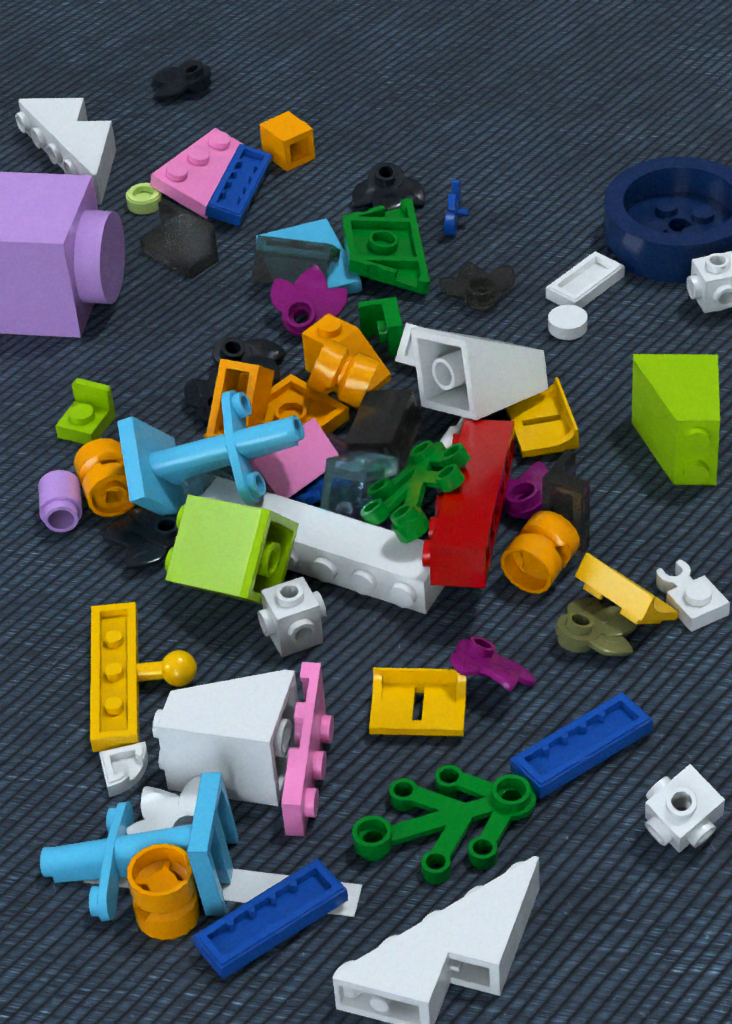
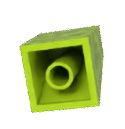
M633 354L631 423L673 485H717L720 434L718 355Z
M188 494L186 503L180 507L177 514L176 526L178 533L174 547L170 548L166 556L165 570L167 575L165 580L181 586L263 606L261 590L284 583L299 523L268 509Z

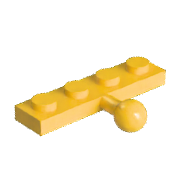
M136 602L91 606L90 742L93 752H101L140 743L139 682L164 679L172 686L181 687L189 684L197 673L195 659L191 654L183 650H175L168 653L162 661L139 663L138 612Z

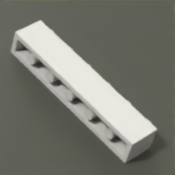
M218 476L201 496L248 505L241 499L234 481ZM266 492L264 496H261L259 502L248 505L271 510L299 523L287 570L295 571L322 582L341 586L362 595H368L423 614L428 612L445 587L430 585V567H423L422 564L423 540L416 539L409 543H401L391 530L270 492Z

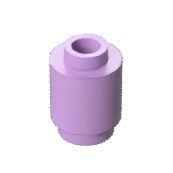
M55 470L48 472L38 483L40 518L46 527L54 532L70 531L76 527L82 516L80 481L75 474L69 471Z

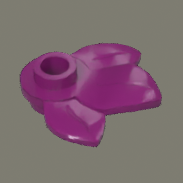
M313 265L303 272L294 284L287 280L276 278L273 282L270 296L273 306L282 313V322L286 331L293 336L302 337V333L326 314L329 313L335 317L341 314L348 300V290L339 287L328 289L324 274L317 265ZM300 315L309 317L304 323L298 324L295 322Z
M537 461L517 480L510 478L504 501L508 515L514 518L530 519L534 513L541 511L545 507L547 501L562 495L569 489L575 478L573 468L562 469L552 474L542 462Z
M471 636L470 639L459 640L455 648L456 652L450 656L449 661L460 675L489 676L508 691H512L517 682L529 686H534L536 682L529 670L513 660L500 656L495 651L496 647L494 644L482 637Z

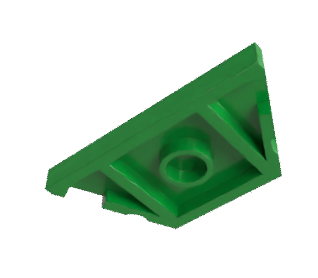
M412 198L402 199L400 208L386 212V208L380 205L370 208L365 212H355L342 216L341 231L348 272L419 294L428 295L430 279Z

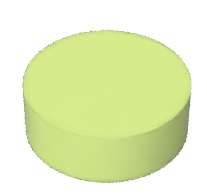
M150 183L136 184L126 192L127 207L135 214H150L159 210L163 205L162 192L151 187Z

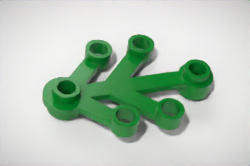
M426 440L416 445L410 451L411 457L405 469L391 481L385 477L377 480L367 489V493L372 501L366 504L360 511L364 521L375 526L382 523L405 500L404 505L397 508L390 516L392 520L391 529L401 543H409L421 537L429 529L430 523L421 509L426 487L438 488L446 493L459 487L465 480L459 468L463 467L470 460V455L462 443L454 444L447 449L442 442L432 443L431 440Z
M444 765L435 772L436 792L419 787L413 780L408 778L397 779L389 787L390 804L395 810L405 812L419 807L433 813L390 825L386 819L380 816H365L359 819L352 828L353 846L356 853L363 859L379 861L390 852L394 845L443 831L433 849L426 852L421 858V872L424 880L431 884H441L450 878L451 858L474 821L487 817L490 818L481 836L474 837L468 844V860L471 866L479 870H487L494 867L498 861V844L511 821L524 819L534 811L536 793L530 783L519 775H504L492 783L463 773L455 765ZM449 779L455 780V782L453 783H445L443 781ZM463 792L479 799L465 803L453 797H457ZM401 793H409V794H410L409 796H405V797L398 796V794H401ZM486 850L490 853L486 855H479L476 852ZM435 864L443 866L440 869L429 868L430 866Z

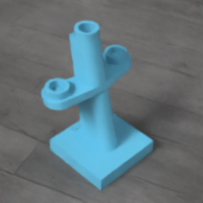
M235 390L223 392L221 396L224 434L176 446L174 437L133 416L119 420L117 424L130 502L163 517H177L180 507L185 504L182 486L184 480L231 465L237 491L241 499L248 505L260 501L261 496L266 494V485L262 475L258 471H254L251 459L298 446V441L303 440L305 436L303 425L298 416L292 415L287 418L246 428V417L252 414L251 403L243 391L237 393Z
M210 772L201 773L192 824L127 835L126 828L134 824L133 808L130 801L120 802L116 808L108 809L106 818L107 838L56 847H43L41 851L40 869L42 876L53 877L54 883L100 879L99 886H92L90 889L89 910L91 916H99L101 921H109L115 918L120 877H127V867L132 857L140 850L155 844L166 843L178 846L188 854L205 915H225L227 906L220 883H231L233 864L227 844H237L238 832L222 773Z

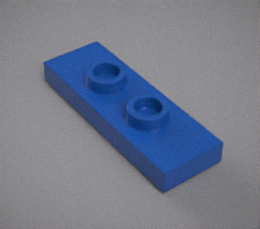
M239 144L206 206L205 216L240 227L272 164L273 155Z
M621 692L510 758V769L515 775L524 777L533 787L536 795L541 799L652 732L653 719Z
M317 858L193 935L194 946L218 975L225 979L348 901L347 889Z

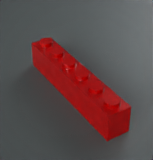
M464 419L460 434L453 435L452 445L462 443L470 455V460L463 467L459 468L465 480L456 489L446 493L441 490V495L436 496L435 517L430 518L429 540H424L422 564L423 567H430V585L485 588L514 461V421Z

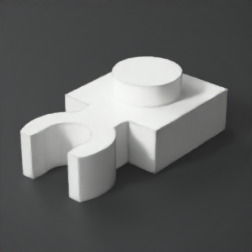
M678 560L675 566L676 576L667 575L661 568L656 570V586L661 592L667 594L666 603L680 612L678 618L692 632L729 616L730 602L705 575L693 580L690 577L691 569L689 565L683 560Z

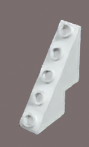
M84 98L19 99L20 112L15 114V119L21 132L27 133L32 138L36 147L42 148L48 154L51 162L58 164L65 174L92 175L97 204L102 205L116 153L112 121H88Z
M533 856L525 862L520 861L513 864L501 876L484 886L480 885L472 888L463 898L443 910L431 912L422 922L402 934L390 936L378 948L357 960H351L342 964L333 975L336 1009L391 1024H435L450 983L500 996L540 889L539 857Z

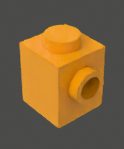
M287 111L259 124L262 151L272 154V161L286 172L316 158L313 128L291 112Z

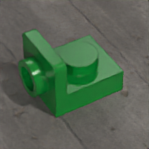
M396 297L359 302L357 306L360 331L364 337L378 335L379 344L387 343L390 359L396 358L403 335V325Z

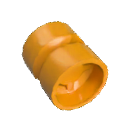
M327 338L306 386L325 395L334 391L337 393L338 401L359 409L380 361L361 352L352 356L349 354L348 346Z
M99 438L83 445L76 453L73 463L89 508L95 514L102 517H115L131 510L136 504L130 502L121 443L110 438Z
M552 511L534 513L500 558L504 575L512 584L523 591L536 594L547 591L562 571V568L567 565L580 547L578 532L570 521L560 514Z
M166 843L151 845L140 850L132 857L127 867V880L138 926L149 937L160 940L176 939L187 934L196 926L200 917L197 887H195V878L187 852L178 846Z

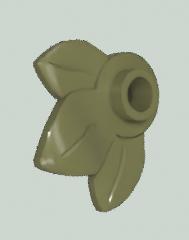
M583 597L568 604L566 614L557 619L555 632L558 643L566 650L584 653L592 648L606 656L632 655L633 648L624 637L634 631L638 624L636 625L619 613L621 607H603L598 599Z

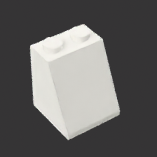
M418 326L410 329L421 407L478 420L548 390L544 350Z
M285 669L171 690L164 708L156 711L152 728L154 738L159 739L160 752L158 763L159 768L165 771L168 790L182 792L187 783L196 776L201 777V773L221 772L228 799L278 806L283 794L289 748L295 747L294 712L296 702H299L295 671Z

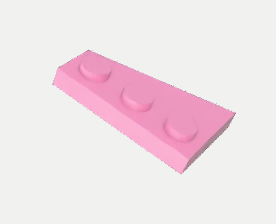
M214 128L151 174L150 186L208 219V216H205L206 206L239 144L243 143L227 133Z
M302 662L300 681H302L304 702H296L295 747L289 748L281 802L285 835L305 837L308 818H315L317 816L319 790L315 788L316 780H324L327 756L326 751H323L324 743H332L334 734L333 715H326L321 663Z

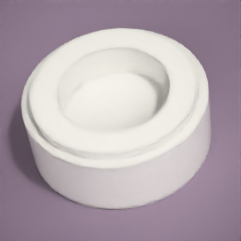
M561 305L549 312L548 330L552 336L561 340H574L583 336L587 331L588 316L581 307Z

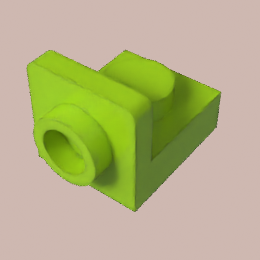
M76 378L72 383L75 401L55 427L58 438L85 445L92 440L99 439L115 419L116 414L110 386Z

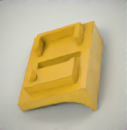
M558 377L555 378L548 390L505 408L509 421H514V436L522 458L579 448V430Z
M589 553L585 554L575 574L576 578L585 583L583 586L584 590L599 600H602L603 596L620 606L621 610L619 613L636 625L661 624L665 620H676L680 613Z
M373 667V693L369 734L464 736L467 676L460 675L455 669ZM416 693H424L422 720H413Z

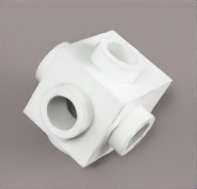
M732 251L713 253L709 256L692 259L691 276H688L686 281L687 290L690 298L696 299L704 313L721 311L732 307Z
M303 576L261 590L263 609L257 612L259 623L264 635L271 637L281 657L324 643L321 618L326 617L325 604L318 591H311Z
M689 764L672 780L668 776L663 777L646 794L648 800L645 802V818L648 821L645 822V826L661 845L665 846L670 843L678 853L689 844L696 848L704 843L715 831L716 826L713 823L723 816L725 799Z

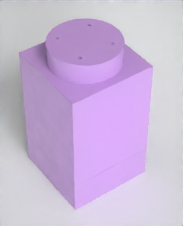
M0 172V334L81 338L94 303L113 304L119 296L125 267V238L121 218L116 211L98 210L92 175Z

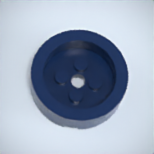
M665 157L645 161L626 169L613 179L605 192L604 243L607 251H612L618 257V263L624 265L626 270L636 275L656 281L686 283L687 277L691 276L692 259L709 256L713 253L732 251V168L702 158ZM681 226H684L682 231H677L681 229Z

